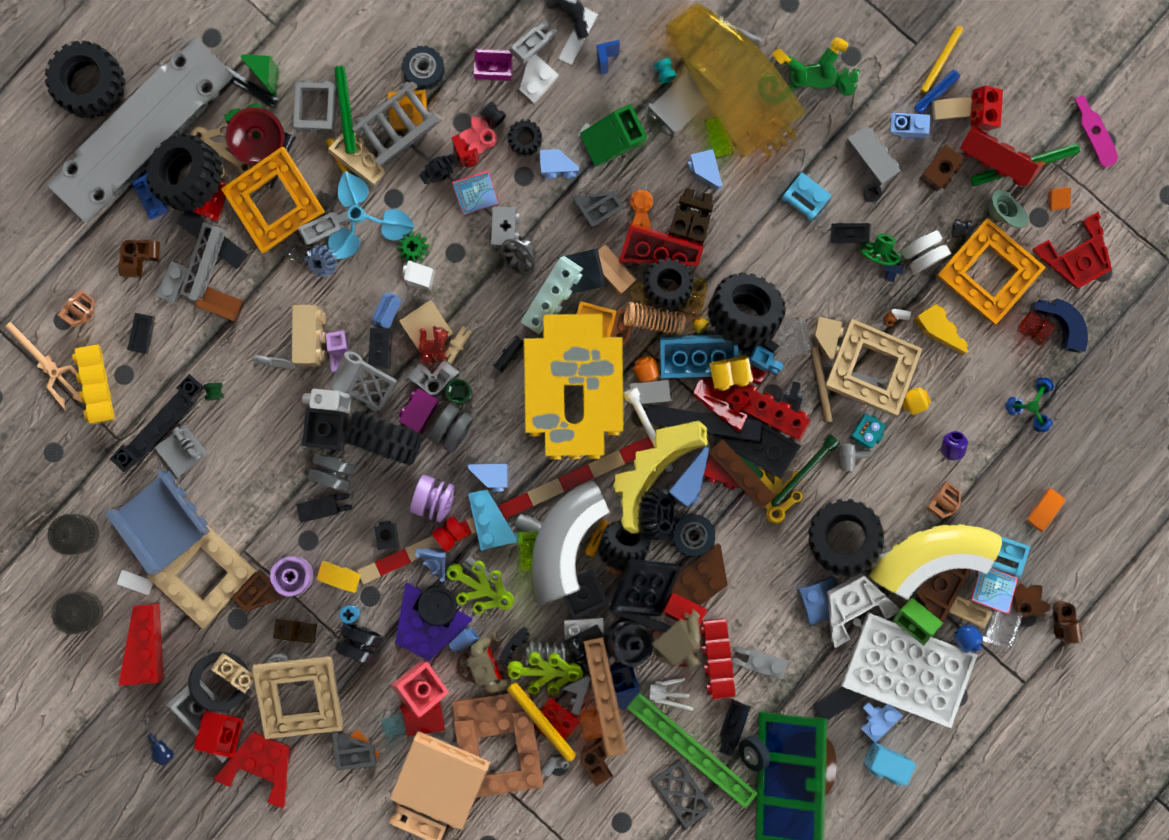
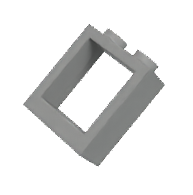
M302 80L301 83L296 82L293 127L297 132L335 134L337 88L332 82L321 81L320 83H313L310 80ZM303 91L328 92L327 121L301 120Z

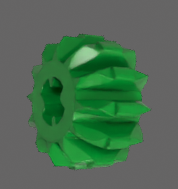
M413 231L410 232V237L403 234L405 240H398V243L402 245L397 247V251L402 252L399 257L401 259L405 258L406 263L411 261V259L412 262L417 263V258L423 262L422 255L428 256L429 253L425 250L430 248L429 244H425L427 241L426 237L421 238V233L419 232L414 237ZM412 244L418 247L417 249L415 248L416 251L414 252L409 249V247L412 248Z

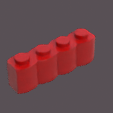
M727 619L703 620V625H700L699 629L700 636L705 639V644L702 645V654L707 657V664H704L705 676L709 675L710 682L706 683L707 695H711L712 699L736 697Z

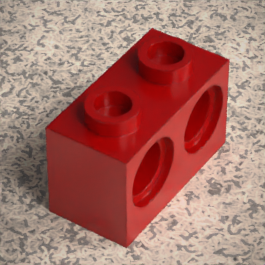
M986 85L973 89L970 127H976L985 131L1000 128L1003 90Z

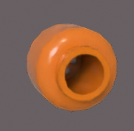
M644 356L634 362L633 372L639 383L658 381L657 378L660 376L661 371L654 358Z

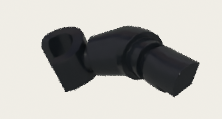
M552 0L546 2L547 8L553 9L559 6V9L571 18V21L575 23L573 27L578 41L589 36L587 22L583 20L585 18V9L579 0Z

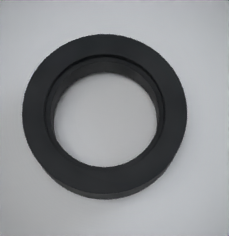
M215 652L206 655L196 662L189 674L188 688L190 695L195 703L205 710L213 712L230 710L239 705L249 691L248 689L244 693L237 688L229 699L213 701L206 697L201 689L200 679L203 671L209 665L215 663L222 653L248 670L246 664L232 653Z

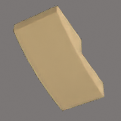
M965 97L932 101L933 120L970 118L972 98Z
M224 653L221 654L211 668L212 671L244 693L247 692L254 682V676L251 672Z

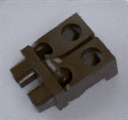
M686 188L683 196H680L668 234L685 239L691 221L692 224L687 240L704 244L714 206L712 205L713 195L703 193L701 201L694 200L696 191Z

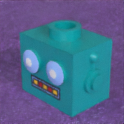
M865 413L849 437L855 440L859 446L862 445L865 448L871 449L875 443L879 444L884 436L882 432L886 425L880 422L876 416H870Z

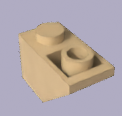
M819 317L816 319L812 338L817 346H819L826 360L832 361L839 352L837 342L838 338H842L844 328L841 327L842 322Z

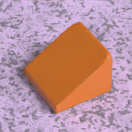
M1070 187L1052 189L1048 192L1051 211L1070 208Z

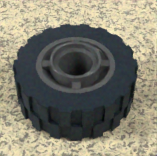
M697 514L687 515L676 523L673 530V541L681 553L691 557L702 556L714 545L715 530L707 518ZM691 530L699 532L700 537L697 541L689 539L688 534Z

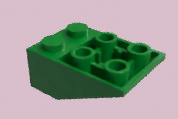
M631 104L612 112L579 133L595 167L647 143L646 133Z

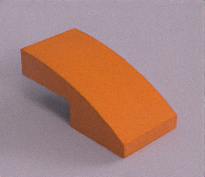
M1052 488L1047 489L1040 502L1032 509L1026 521L1040 532H1043L1056 516L1066 499Z

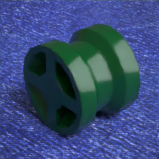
M223 383L203 385V389L206 391L204 396L206 401L224 399V394L221 391Z

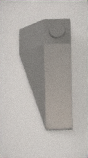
M200 680V686L205 696L215 701L213 693ZM186 687L169 701L165 707L196 737L199 733L200 721L205 709L195 703L190 695L189 688ZM214 755L221 763H223L228 758L225 756Z

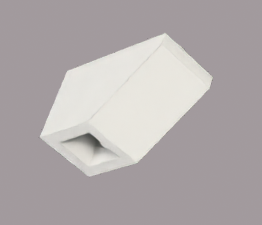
M408 261L407 266L404 265L402 277H404L405 282L409 286L431 290L435 271L432 268Z

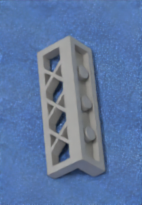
M203 222L179 294L189 297L188 299L193 301L203 299L226 232L225 229ZM207 228H210L211 232L207 240L205 234ZM206 246L203 256L201 258L199 254L200 249ZM200 264L197 274L195 276L193 272L194 267ZM194 282L191 292H186L188 285Z

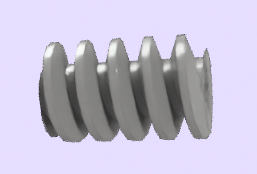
M530 641L528 647H526V666L529 664V654L532 652L539 653L541 658L547 662L551 653L559 654L560 658L565 661L566 648L564 643L561 642L559 648H557L556 642H553L552 647H549L548 642H545L544 647H542L540 641H538L536 647H534L533 642Z

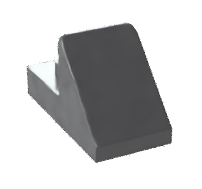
M586 674L581 679L563 686L562 689L576 693V696L572 695L569 707H572L571 713L579 715L591 675Z

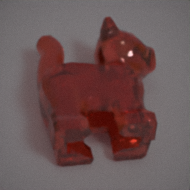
M433 326L434 340H426L427 332L424 328H421L419 330L421 363H434L433 355H435L436 361H447L445 341L449 337V331H446L443 327Z

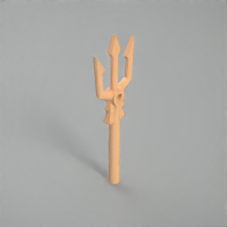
M11 322L8 323L5 328L39 362L37 367L44 369L43 372L49 374L50 377L46 388L66 411L64 397L60 398L52 388L56 378L73 394V399L82 402L80 392H77L61 376V374L69 370L75 375L78 371L71 365L57 368L56 363L52 362L50 355L44 357Z

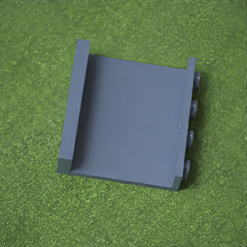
M162 470L157 471V474L160 476L122 508L119 510L110 509L105 513L146 572L151 575L160 573L210 532L207 527V521L202 516L199 517L196 512V506L191 501L188 502L185 497V491L175 484L174 481L176 479L170 472Z

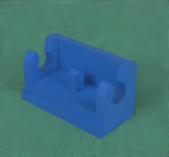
M145 174L143 177L133 181L132 184L149 219L153 220L168 212L169 208L167 204L157 199L150 192L146 180L148 174Z

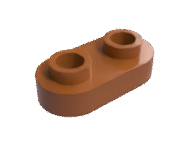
M621 309L616 313L610 337H616L618 334H622L624 337L622 346L628 343L632 326H625L624 322L621 321V317L625 314V309Z

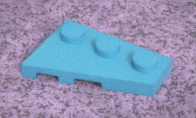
M488 489L468 494L481 550L519 542Z

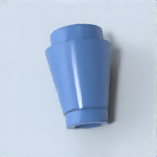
M472 627L465 628L449 643V646L454 653L471 647L479 640V637Z

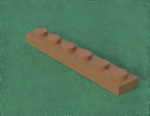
M603 638L585 641L584 645L607 756L611 758L628 754Z

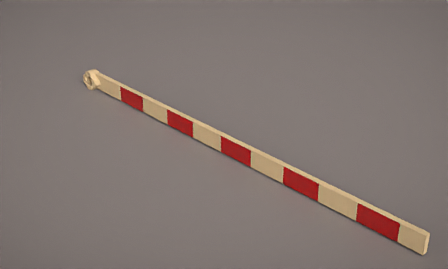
M648 436L498 505V508L504 518L507 519L636 459L635 452L653 449L654 446ZM473 517L460 523L468 533L466 537L477 532ZM431 536L357 570V572L361 574L362 583L366 584L420 559V556L418 558L415 556V551L418 548L442 547Z

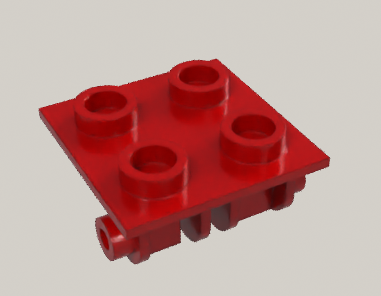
M549 697L540 709V712L561 737L566 740L579 725L580 721L577 719V716L575 717L568 712V709L565 710L563 705L560 706L554 698L551 699ZM534 723V729H536L539 733L546 737L544 733L539 729V727Z
M401 701L400 709L401 713H403L407 737L417 735L418 731L427 734L445 730L440 701L420 718Z

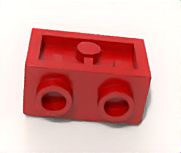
M459 135L451 137L453 149L461 167L471 168L475 166L479 161L477 148L468 151L464 139L461 140Z

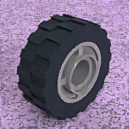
M424 45L417 46L416 48L413 47L406 53L405 58L402 60V70L406 82L416 83L418 86L417 90H431L433 87H437L439 82L443 80L442 77L445 73L443 59L440 57L439 52H436L432 47L429 48ZM423 65L428 67L425 71L419 70V67Z

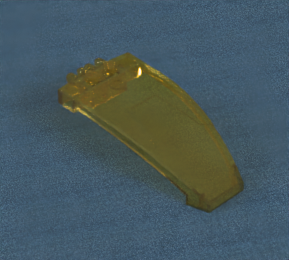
M696 3L666 25L672 45H675L698 90L742 158L758 147L761 148L768 158L771 157V151L765 144L768 140L775 150H781L779 143L783 147L787 145L786 139L780 132L783 129L792 140L797 138L790 124L804 115L806 111L774 65L747 36L724 18L699 3Z

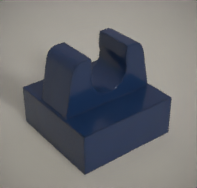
M902 264L893 266L882 265L881 267L886 271L885 279L894 282L896 274H903L904 271Z

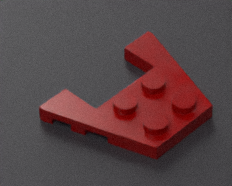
M1099 212L1081 221L1091 239L1067 253L1058 256L1049 240L1032 249L1037 256L1076 290L1112 270L1107 246L1104 243V232L1100 225L1099 219L1101 218Z
M751 368L753 381L750 382L761 386L766 371ZM701 377L693 397L737 432H741L747 415L729 408L731 403H728L726 400L728 395L735 392L738 385L734 384L729 389L719 390L714 388L712 377Z
M253 732L236 751L234 757L215 776L213 781L230 787L239 768L273 782L274 786L267 802L284 809L286 806L290 746L272 738L265 739L264 735Z

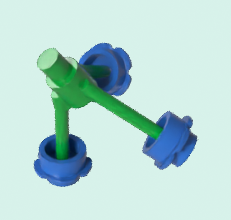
M1039 377L1035 381L1037 395L1033 401L1024 404L1021 399L1010 397L1005 404V408L1013 416L1020 414L1023 409L1034 412L1036 416L1033 421L1035 431L1047 432L1050 430L1053 422L1048 416L1039 414L1038 401L1041 395H1047L1054 389V384L1047 377Z

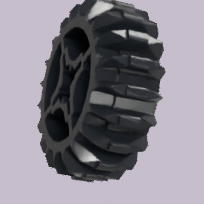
M648 489V491L644 492V496H641L638 510L639 516L637 518L639 519L638 526L641 527L640 531L644 537L651 540H665L667 537H670V532H673V526H675V518H677L675 516L677 511L675 509L676 503L673 502V496L666 489Z

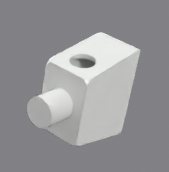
M312 389L311 393L303 394L302 402L303 404H308L310 408L349 413L351 395L340 391Z

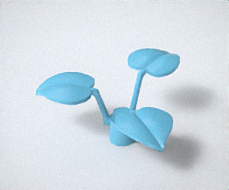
M346 171L339 181L338 199L342 205L350 207L347 214L351 219V232L344 227L330 235L328 241L329 250L333 249L332 254L337 256V259L351 257L359 250L360 239L353 235L355 233V223H362L365 219L383 224L381 228L382 234L391 241L403 239V234L408 235L414 229V224L410 217L397 209L387 210L383 216L384 221L366 214L359 207L358 203L364 202L367 199L369 193L368 185L361 178Z

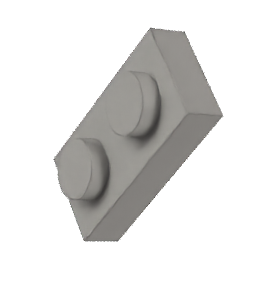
M171 261L156 296L176 304L188 268Z

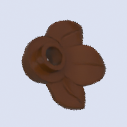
M1019 584L1015 588L1013 595L1016 601L1014 612L1018 617L1041 616L1051 607L1047 602L1041 601V585H1033L1026 589L1023 584ZM1022 605H1025L1026 610L1024 612L1020 610V607Z

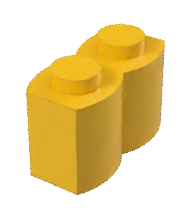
M747 355L709 363L714 388L726 390L731 385L746 386L750 381H753Z

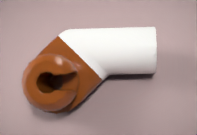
M892 309L884 316L883 322L886 326L891 327L898 319L909 321L911 311Z

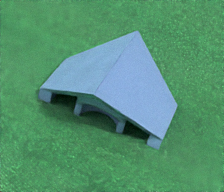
M418 548L415 551V556L417 558L420 556L425 561L423 564L429 567L433 574L437 573L440 576L439 580L443 582L445 580V550L443 548Z

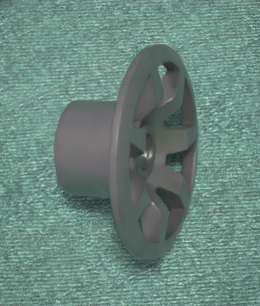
M507 239L502 243L503 245L500 248L501 256L511 270L521 275H528L534 271L535 258L533 255H535L536 250L530 241ZM505 245L507 246L508 250L511 251H504ZM506 256H507V257H513V259H512V261H511L510 263H509V261L506 259ZM516 262L519 263V270L513 267ZM524 265H525V267L529 268L530 270H529V271H525V270H524Z

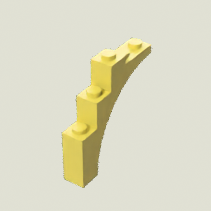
M700 421L656 430V437L654 439L656 448L635 452L634 467L636 470L615 474L614 490L622 497L623 517L621 522L624 529L630 533L639 532V519L637 518L639 516L638 510L641 496H644V492L652 487L657 477L679 457L692 450L708 446L707 428Z

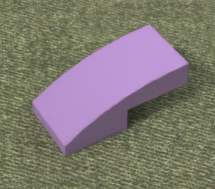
M344 330L325 334L333 374H335L345 352L349 351Z

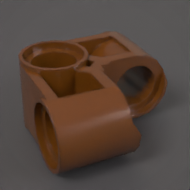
M154 240L124 241L120 247L119 275L121 277L140 278L143 271L142 260L159 261L160 242ZM134 245L135 251L129 254L130 246Z
M1057 601L1053 606L1055 637L1068 644L1082 643L1081 622L1077 621L1076 608L1071 603ZM1067 606V613L1062 615L1061 609Z
M603 736L585 748L581 753L582 764L596 787L613 777L608 766L603 762L608 758ZM589 753L595 756L592 762H587L584 759Z

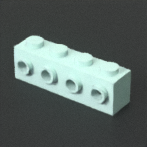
M565 256L559 258L522 318L521 323L539 335L544 332L543 315L559 314L562 309L560 304L563 300H567L572 293L570 288L573 284H577L582 277L580 272L583 268Z

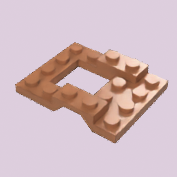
M528 689L523 690L525 694L530 698V693ZM509 692L452 702L457 744L461 750L481 758L479 737L515 732L521 769L485 775L476 798L544 787L533 720Z

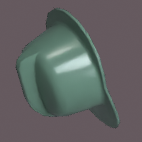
M999 189L993 193L988 209L995 221L1008 223L1016 228H1023L1028 224L1026 211L1007 191Z

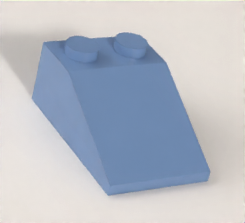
M706 446L702 448L669 490L671 496L685 507L693 506L700 498L697 494L700 492L709 448Z

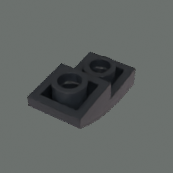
M522 627L512 636L498 660L506 662L507 658H512L515 648L512 647L513 644L519 647L522 643L526 644L530 634L526 632L528 627Z

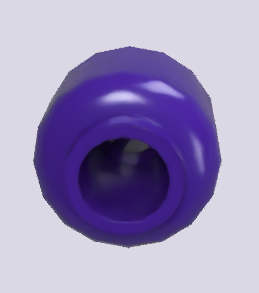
M952 431L943 437L940 451L948 460L962 459L966 454L968 440L961 432Z

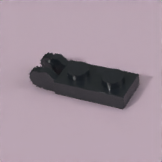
M349 493L296 504L300 523L337 515L339 512L353 509L352 505L337 507L336 501L350 498Z

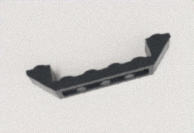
M188 374L176 387L179 391L130 444L122 445L110 458L123 472H126L143 460L197 402L204 386L191 374Z

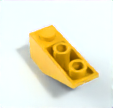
M935 304L913 318L924 335L961 355L969 352L966 341L958 336L956 326L948 321L943 307Z

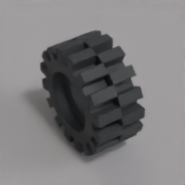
M521 119V122L516 121L514 126L511 125L510 131H508V142L513 152H516L518 155L523 154V156H526V154H529L531 156L533 152L536 153L538 148L541 147L542 133L534 121L532 123L529 119L527 121ZM528 131L532 134V141L529 144L524 145L518 141V135L521 132Z

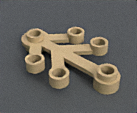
M221 125L218 129L209 131L203 127H196L191 131V135L196 137L198 133H201V140L216 150L220 158L222 156L237 166L241 174L246 172L243 170V166L246 163L241 162L226 150L229 148L227 141L216 143L210 139L218 136L226 137L222 130L227 128V125ZM247 164V165H248V170H249L250 168H252L253 166H255V165H249V164ZM224 168L221 175L222 179L226 177V170Z

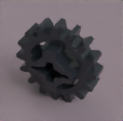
M450 154L447 157L444 155L436 157L425 165V170L419 176L424 185L431 182H442L454 173L453 169L457 167L459 161L454 154Z

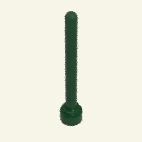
M828 434L824 439L822 448L772 500L771 505L777 507L828 451L836 450L840 442L834 436Z

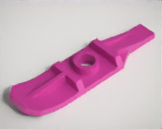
M1084 95L1075 98L1074 100L1081 114V125L1096 152L1100 165L1109 167L1115 164L1118 154L1099 114L1090 109ZM1093 128L1097 129V135L1092 133L1091 130Z

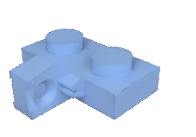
M866 701L861 707L868 713L865 717L868 721L861 729L876 743L903 715L894 706L887 703L881 708L878 705L874 708Z

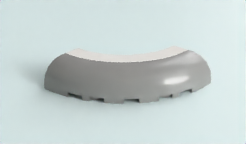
M593 480L578 485L563 496L547 514L534 543L531 563L532 584L538 606L579 590L575 575V557L578 545L586 530L596 520L609 513L601 491Z

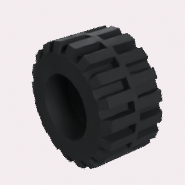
M667 258L666 261L660 259L658 264L654 262L651 268H648L643 291H645V299L648 298V303L650 305L654 304L655 309L660 307L663 312L666 309L672 312L675 307L679 310L682 304L685 305L693 288V275H690L691 271L689 268L685 269L686 265L684 263L679 264V260L675 259L673 262L671 258ZM662 279H671L678 284L679 288L673 292H667L662 290L657 282Z
M621 520L619 522L614 521L608 524L603 531L598 546V554L601 560L607 563L608 567L624 572L629 559H646L651 541L649 538L644 537L640 527L638 533L632 534L624 529Z

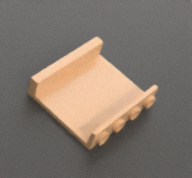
M418 731L390 799L399 805L412 808L415 812L424 813L431 816L434 820H440L453 828L462 830L490 761Z

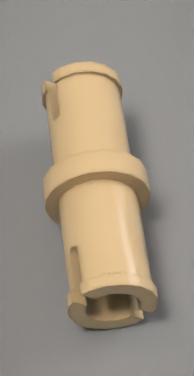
M462 326L454 340L451 339L450 346L441 357L446 361L451 354L447 361L450 364L453 363L460 350L464 349L463 345L473 333L468 330L463 336L467 329Z

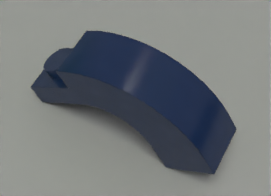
M1058 298L1052 300L1051 303L1046 300H1038V302L1031 304L1029 312L1051 316L1060 323L1063 329L1061 350L1075 353L1086 351L1088 342L1087 326L1084 318L1073 305Z

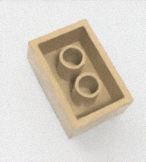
M293 305L292 363L299 367H323V362L326 360V353L323 351V343L326 342V333L323 332V324H326V313H323V310L317 305Z

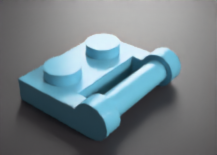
M801 172L782 196L781 200L787 201L811 222L832 195ZM792 193H796L803 200H805L807 203L813 206V211H811L805 205H803L801 202L795 199L792 196Z
M1001 537L1002 545L998 556L1017 562L1014 568L994 561L991 568L1020 579L1031 546Z

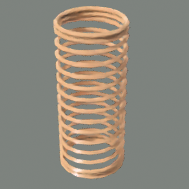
M629 302L625 309L624 325L631 327L633 324L634 328L637 325L638 328H646V330L650 329V331L653 329L657 331L658 329V332L662 330L663 333L666 331L667 334L670 332L671 335L674 333L680 336L684 330L686 316L684 312L675 310L670 312L668 316L669 310L667 309L664 315L663 311L660 314L662 308H658L656 313L654 306H642V304L638 305L637 303ZM653 315H654L653 325H652V328H651L652 318H653ZM657 316H658V322H657V326H656V329H655L656 319H657ZM670 316H671L670 327H669V330H668V323H669V319H670ZM674 317H675L674 328H673V331H672V324H673V320H674Z

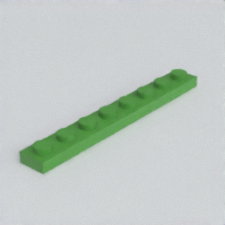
M640 692L627 708L745 809L758 794L757 791Z

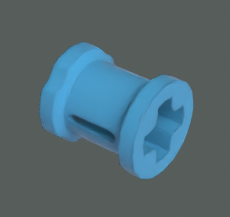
M355 605L345 606L340 611V619L344 623L355 622L360 616V610ZM349 610L351 613H354V616H352L350 619L349 616L346 615V612H348Z

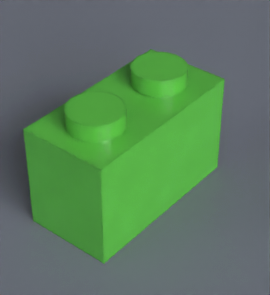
M913 598L904 605L892 620L923 646L943 624L942 621Z

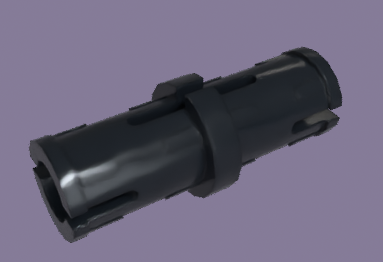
M516 336L506 349H503V354L493 366L503 373L509 363L516 359L515 356L524 346V341Z

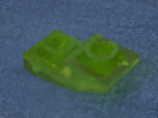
M720 115L704 120L715 159L733 155L734 151L728 137V130L723 116Z

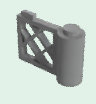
M348 351L345 352L330 382V386L333 391L348 393L366 403L367 408L376 412L377 410L381 411L397 380L364 362L357 353ZM363 369L369 371L372 378L364 379ZM378 380L387 381L390 383L389 387L381 389ZM374 382L377 390L369 391L366 383ZM362 384L365 392L359 393L355 391V385ZM379 393L381 398L380 404L373 401L371 395Z

